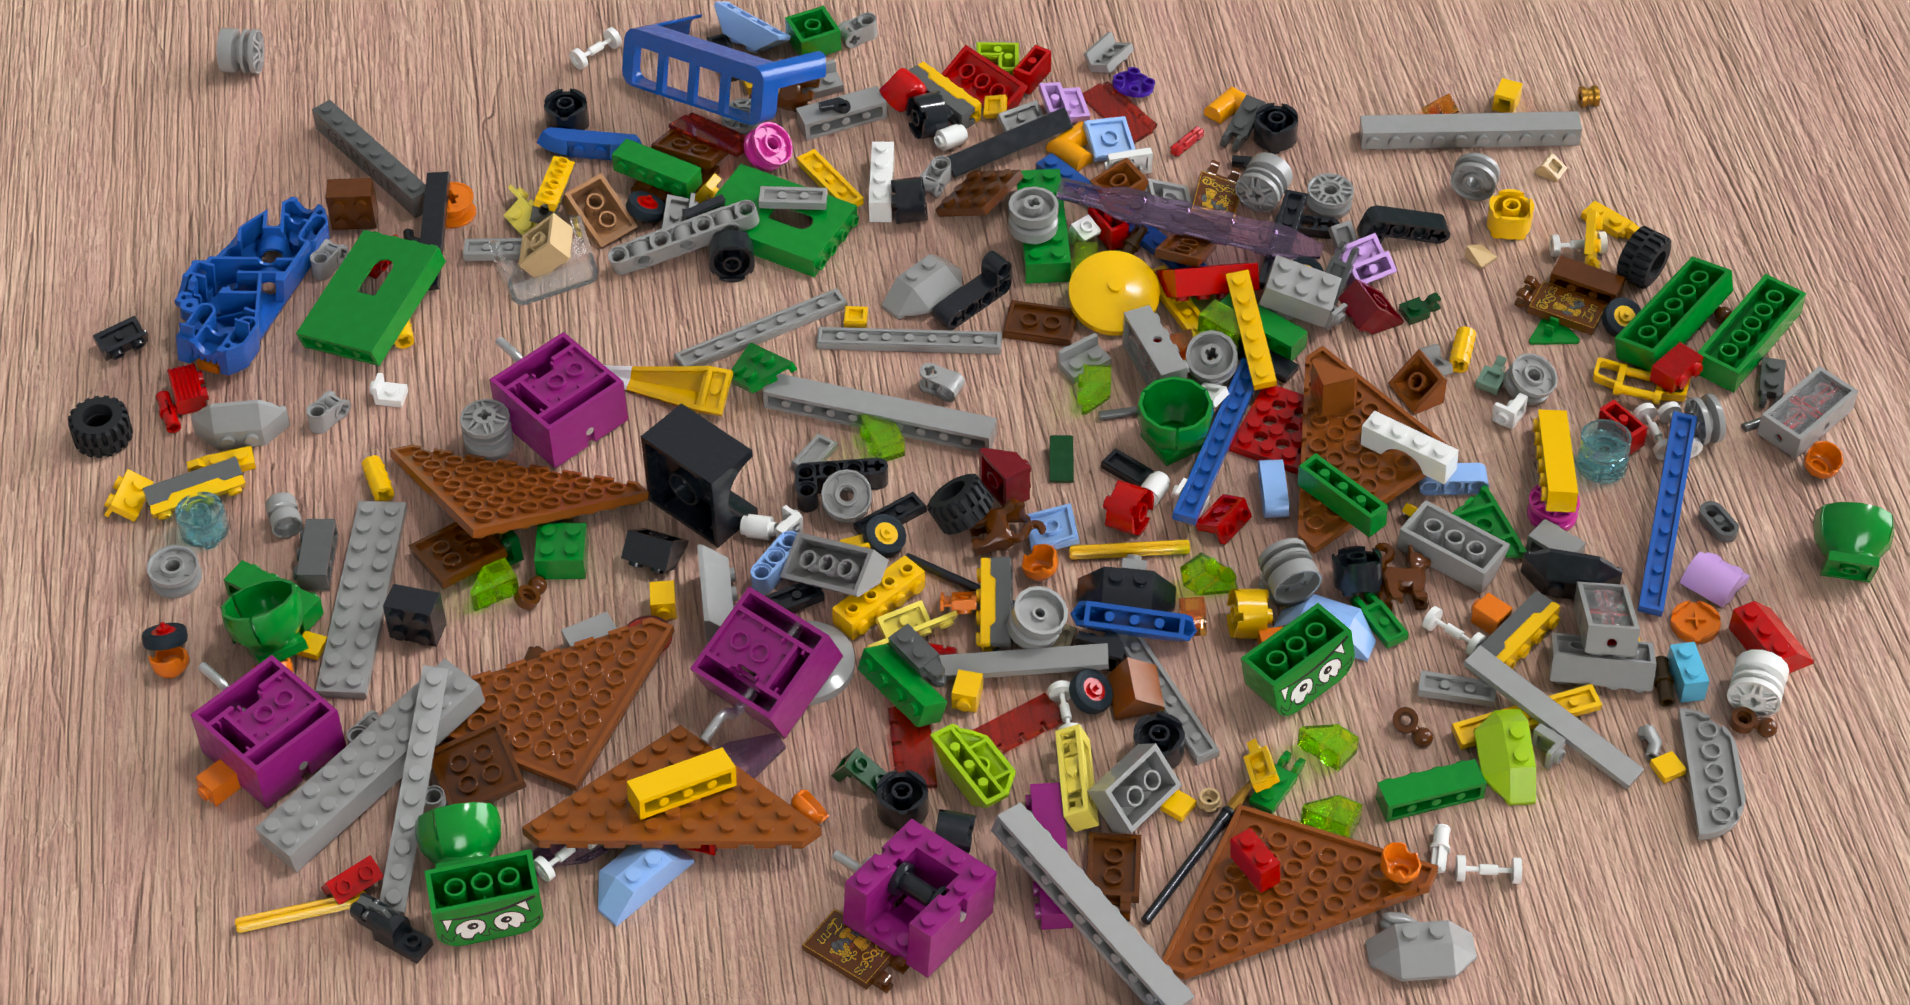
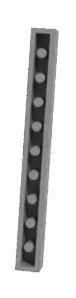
M1578 111L1360 116L1359 125L1361 150L1570 146L1580 144L1582 133Z
M778 374V381L766 385L763 390L764 408L979 452V449L983 447L992 448L997 435V418L786 374Z
M1020 802L997 815L991 832L1145 1005H1191L1195 996L1191 993L1188 986L1180 981L1173 973L1171 967L1163 962L1153 947L1148 945L1138 934L1136 928L1128 923L1120 914L1118 908L1113 906L1103 895L1101 889L1095 886L1086 876L1084 870L1077 866L1066 850L1061 848L1051 837L1049 831L1044 829L1034 818L1031 811L1027 810Z

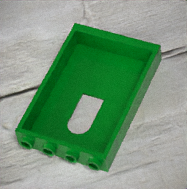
M740 164L714 197L722 194L726 199L725 206L742 200H751L755 204L759 215V223L756 227L745 231L753 242L754 256L815 277L820 270L824 269L828 259L835 255L838 246L847 239L851 229L857 226L859 221L857 205L828 195L826 210L790 209L811 217L813 223L810 227L798 229L769 218L775 209L759 208L760 187L805 186Z
M363 230L297 330L296 334L305 348L380 366L446 263L440 248L433 244L427 245L415 240L410 241L397 236L384 235L377 231ZM383 260H389L393 263L392 270L375 296L357 292L375 264Z

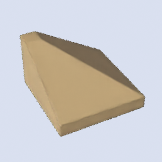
M1551 153L1534 172L1539 176L1557 182L1567 167Z
M1481 244L1466 246L1465 258L1480 269L1497 259L1496 255Z

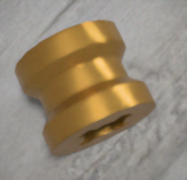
M1592 85L1590 88L1585 86L1578 87L1577 99L1580 108H1586L1587 105L1599 106L1600 91L1597 85Z

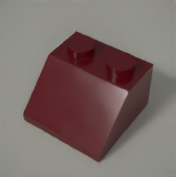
M1358 279L1338 297L1342 304L1346 303L1348 305L1345 313L1353 318V325L1361 332L1366 331L1373 335L1404 323V320L1381 291Z
M984 447L979 449V478L996 501L1003 507L1011 498H1016L1021 502L1029 500L1031 488V466L1026 459L1023 460L1017 452Z

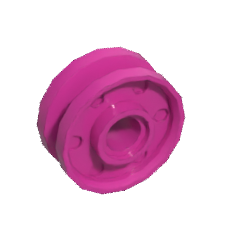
M765 122L758 125L746 135L744 140V151L748 160L755 168L761 171H774L787 163L792 157V141L788 133L776 123Z
M1539 484L1531 490L1527 505V518L1533 526L1537 527L1544 519L1558 525L1565 531H1568L1575 525L1580 508L1579 496L1575 513L1546 511L1545 501L1540 499L1541 487H1539Z

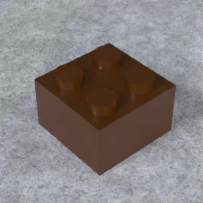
M372 178L327 179L325 199L332 230L377 228L379 209Z

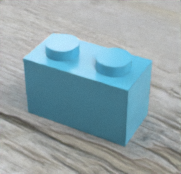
M1695 642L1670 645L1667 657L1670 674L1674 677L1673 685L1679 702L1705 700L1709 678Z

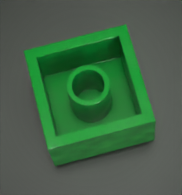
M824 5L785 17L786 34L791 36L788 41L798 56L816 51H821L824 55L842 50L841 30Z
M587 523L537 525L534 556L536 576H542L545 580L586 579L589 550Z

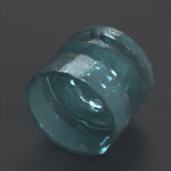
M1606 419L1591 421L1583 427L1577 458V468L1581 475L1597 483H1611L1625 476L1628 469L1632 442L1631 433L1627 427L1619 422Z

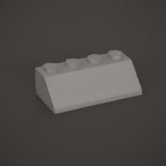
M1427 500L1400 528L1397 549L1406 554L1408 552V545H1412L1414 552L1421 553L1431 559L1430 567L1479 593H1482L1494 579L1510 548L1509 543Z
M797 532L780 577L859 597L880 584L889 560L873 549Z
M701 544L697 545L706 643L708 644L734 608L733 601L738 600L736 586L731 587V582H736L734 567L729 568L728 557Z
M1551 632L1550 681L1561 685L1568 683L1580 684L1581 686L1592 684L1593 686H1604L1611 690L1624 688L1638 693L1653 690L1656 671L1653 643L1638 641L1636 657L1619 658L1607 654L1593 656L1584 652L1580 635Z

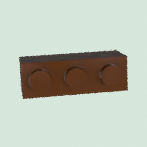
M1560 256L1551 272L1549 283L1609 303L1621 297L1626 277Z

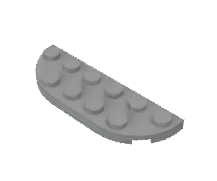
M1679 708L1678 720L1698 840L1713 839L1729 832L1740 820L1744 809L1745 789L1737 745L1728 729L1724 725L1720 727L1717 723L1710 720L1711 716L1700 711Z

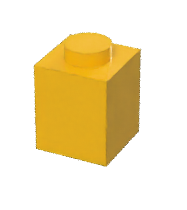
M1502 78L1494 94L1492 110L1501 113H1514L1521 99L1523 83Z
M674 580L649 582L652 618L657 620L677 619Z
M958 669L952 689L953 709L977 713L983 692L982 673Z

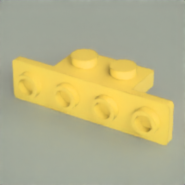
M510 184L508 189L518 200L503 216L523 235L538 224L530 221L534 200L530 199L529 201L527 199L529 194L523 188L519 187L516 189Z
M922 600L880 616L875 621L883 639L868 645L866 648L883 644L890 646L888 637L906 624H909L921 637L931 634V629L940 627V629L950 627L958 616L957 610L930 620Z

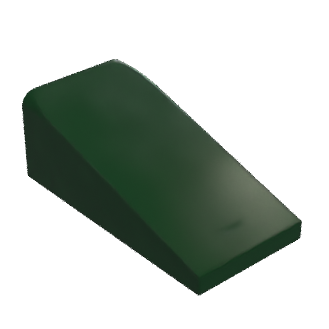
M1051 435L1049 443L1050 483H1074L1073 436Z

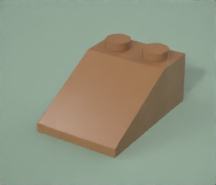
M602 173L564 193L561 204L572 220L600 249L638 228V225L627 212V209Z

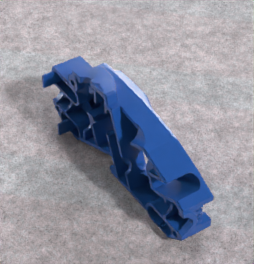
M290 197L282 202L279 225L269 226L267 209L242 224L238 228V232L233 240L217 256H209L206 260L192 261L191 266L182 275L177 298L174 300L175 305L180 308L181 319L186 321L185 323H179L180 331L176 335L179 361L190 364L198 358L201 360L206 358L207 362H210L212 359L214 364L218 361L220 374L227 376L246 369L260 350V340L310 269V255L319 249L325 239H330L328 219L325 208L322 205L317 204L311 210L305 208L298 201L297 197ZM267 251H277L282 255V257H277L272 263L262 261V256ZM267 282L275 283L276 293H265L263 284Z

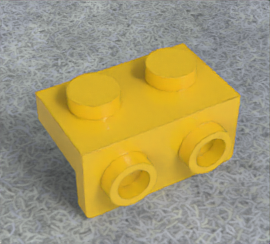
M127 469L123 477L118 475L112 486L116 491L114 494L110 493L104 503V506L107 507L104 516L109 517L113 511L135 522L146 500L143 488L153 485L154 482Z

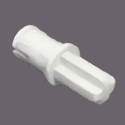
M1437 824L1433 830V843L1429 847L1431 852L1430 863L1438 865V873H1444L1447 855L1451 849L1448 845L1451 829L1446 824Z

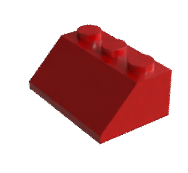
M1752 601L1733 609L1728 628L1747 651L1765 650L1776 654L1787 663L1789 674L1814 664L1813 658L1770 607Z

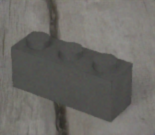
M306 519L304 529L300 530V542L302 544L301 547L297 548L298 566H294L293 577L295 581H298L299 587L305 591L330 590L339 536L335 519Z

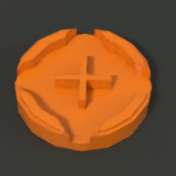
M1691 600L1678 604L1673 609L1670 626L1678 638L1686 642L1703 644L1714 640L1719 634L1721 627L1720 615L1713 606L1702 601L1690 603Z

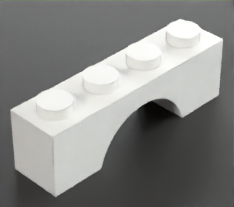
M872 142L869 222H892L891 180H893L894 142Z
M1374 411L1362 425V446L1379 454L1388 449L1403 451L1419 464L1423 475L1444 485L1457 469L1458 449L1377 411Z

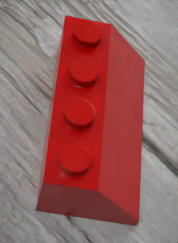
M1232 263L1199 266L1198 268L1185 267L1156 270L1157 278L1166 296L1175 298L1176 302L1189 301V296H1196V300L1210 299L1211 294H1217V298H1225L1230 293L1226 274L1249 270L1253 290H1260L1258 263Z

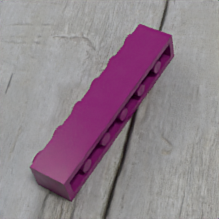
M1060 783L1030 784V794L1025 795L1026 809L1031 810L1034 818L1044 829L1049 831L1051 837L1068 853ZM1032 881L1033 897H1038L1039 903H1034L1035 919H1040L1041 930L1073 928V923L1037 882Z

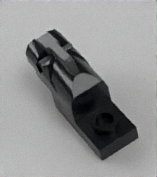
M365 892L360 894V898L353 902L350 907L351 917L355 918L362 926L371 930L375 941L416 964L433 946V940L411 927L408 917Z

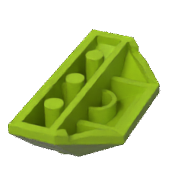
M1521 709L1495 710L1474 730L1480 770L1487 785L1504 798V801L1509 806L1536 804V763L1528 719Z
M953 723L930 734L944 771L972 806L988 808L1009 796L1016 770L987 735L970 729L959 728L958 725Z

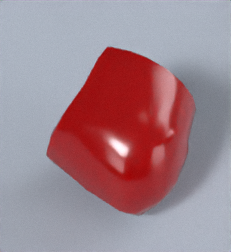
M900 68L879 89L887 103L899 112L906 111L908 98L925 94L927 91L925 84L906 68Z

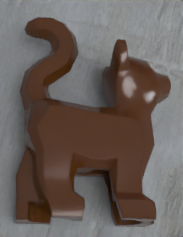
M821 78L780 88L777 107L796 112V108L808 105V101H812L815 93L811 90L802 93L803 88H819Z
M1011 498L1003 507L990 509L980 522L969 529L972 537L988 533L984 539L975 538L971 540L977 556L997 550H1007L1014 544L1025 541L1033 529H1037L1043 535L1046 532V525L1042 521L1031 520L1030 516L1026 515L1025 503L1018 501L1016 498ZM1028 522L1018 534L1013 533L1009 527V523Z
M1378 543L1375 549L1385 552V555L1382 557L1383 583L1379 592V600H1382L1392 611L1393 603H1390V600H1397L1402 604L1403 595L1410 594L1416 610H1427L1429 600L1427 592H1424L1426 584L1425 571L1431 566V559L1421 553L1414 552L1412 545H1408L1407 568L1386 567L1394 559L1395 551L1388 543Z

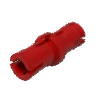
M168 391L158 392L155 395V399L159 406V416L164 420L168 433H177L181 429V423L177 417V407L172 403Z

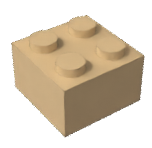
M555 213L548 216L522 235L518 266L537 280H540L545 275H550L555 268L565 264L570 259L573 227Z

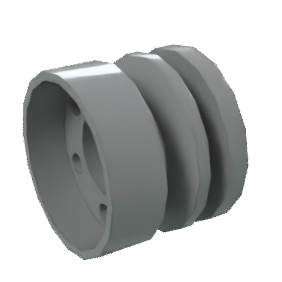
M222 28L217 40V62L220 71L238 73L240 67L243 73L248 74L250 71L253 74H259L262 71L265 47L261 30L252 29L250 31V29H244L240 33L237 28Z
M1267 152L1258 153L1252 157L1245 171L1237 180L1235 185L1236 194L1246 207L1254 211H1272L1276 208L1292 182V170L1281 157Z
M494 399L477 400L464 408L461 412L460 424L466 453L485 456V460L493 462L506 457L512 451L514 445L508 408L502 402Z
M1287 538L1277 541L1266 548L1258 558L1259 569L1268 582L1267 585L1274 599L1279 603L1291 604L1301 601L1312 595L1321 585L1322 576L1312 560L1306 544L1301 539Z

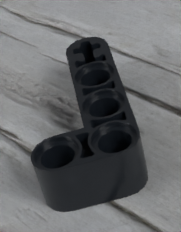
M1379 205L1371 206L1365 211L1356 229L1358 239L1376 233L1380 244L1385 237L1436 244L1444 243L1450 238V231L1442 214Z
M995 251L988 252L981 263V274L939 302L932 311V317L949 330H954L1008 292L1012 284V264Z
M882 458L807 462L797 465L795 468V484L798 509L807 513L815 511L818 508V494H821L823 484L830 475L840 470L848 469L859 472L867 479L871 490L885 488L889 482L887 461Z

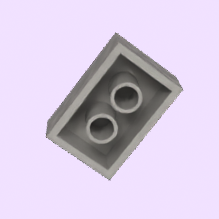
M1276 255L1259 305L1324 328L1332 312L1342 278Z
M1156 743L1138 744L1087 792L1113 833H1132L1173 795L1182 784Z

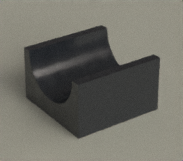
M682 403L641 435L647 491L649 492L648 500L708 542L719 548L740 530L743 516H748L749 514L758 515V510L755 506L731 491L736 476L742 467L753 457V452L750 448Z

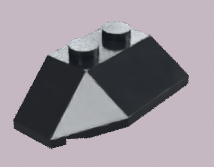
M1549 548L1532 553L1525 552L1521 573L1541 594L1574 600L1577 582L1620 585L1623 569L1616 567L1613 563L1600 556Z
M1104 566L1078 578L1076 602L1093 601L1172 612L1175 610L1176 586L1155 571Z

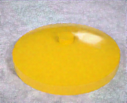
M1103 251L1087 257L1075 268L1069 282L1068 299L1074 315L1083 325L1100 334L1120 336L1123 335L1124 312L1150 305L1153 312L1156 313L1160 299V287L1153 270L1140 258L1122 251Z

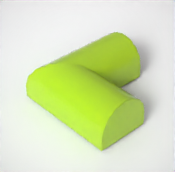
M976 42V52L994 64H998L1000 68L1013 76L1012 70L1019 63V43Z

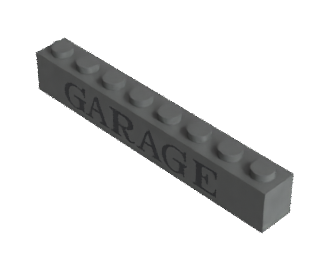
M331 100L312 109L316 129L412 216L417 218L423 214L426 184Z

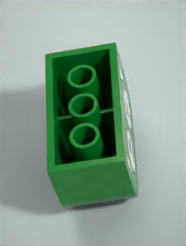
M1319 603L1315 604L1240 658L1245 684L1280 715L1289 716L1298 712L1337 684L1350 670L1355 657L1352 630Z
M531 849L424 871L436 936L440 942L446 945L465 946L526 933L536 928L543 920V908Z

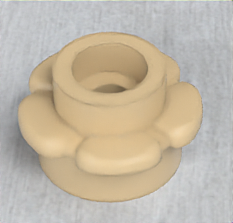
M1214 788L1203 789L1198 795L1197 806L1206 812H1215L1217 808L1222 806L1219 792Z

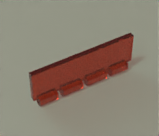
M1109 81L1103 84L1099 83L1082 93L1086 104L1103 119L1125 116L1134 144L1152 134L1153 130L1157 127L1155 121L1148 115H1145L1125 95L1119 93Z
M693 112L689 116L683 115L669 123L668 128L735 157L745 153L744 140L746 135Z
M1043 693L973 729V731L987 735L998 749L1000 747L1006 753L1023 744L1022 738L1027 742L1044 733L1043 727L1046 730H1050L1063 723L1059 707L1046 693Z
M896 706L889 707L888 717L891 745L893 746L894 771L897 770V773L912 770L925 779L927 788H937L933 743L930 738V724L917 727Z

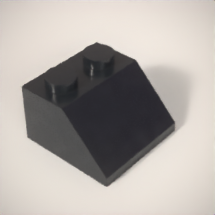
M647 528L631 529L627 531L621 559L628 560V564L631 566L642 568L643 565L651 567L650 571L665 574V571L675 569L688 546L689 540Z

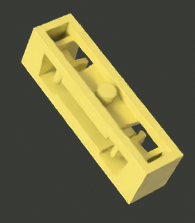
M1080 724L1056 730L1064 818L1074 832L1099 826L1097 806L1087 792L1095 784L1090 739Z

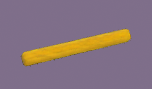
M1188 539L1071 545L1069 556L1071 560L1127 557V554L1139 556L1190 553V542Z
M366 891L360 892L341 905H338L333 897L237 917L235 919V927L238 933L348 910L353 902L360 898V894L366 893Z

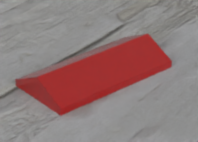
M966 44L941 73L970 96L976 98L981 103L982 108H984L985 96L994 95L1007 96V110L1019 106L1027 89L1026 84Z

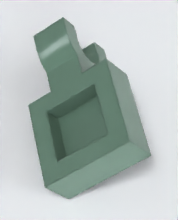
M1498 355L1492 367L1485 365L1476 380L1475 387L1497 396L1504 383V371L1506 368L1504 365L1507 358Z

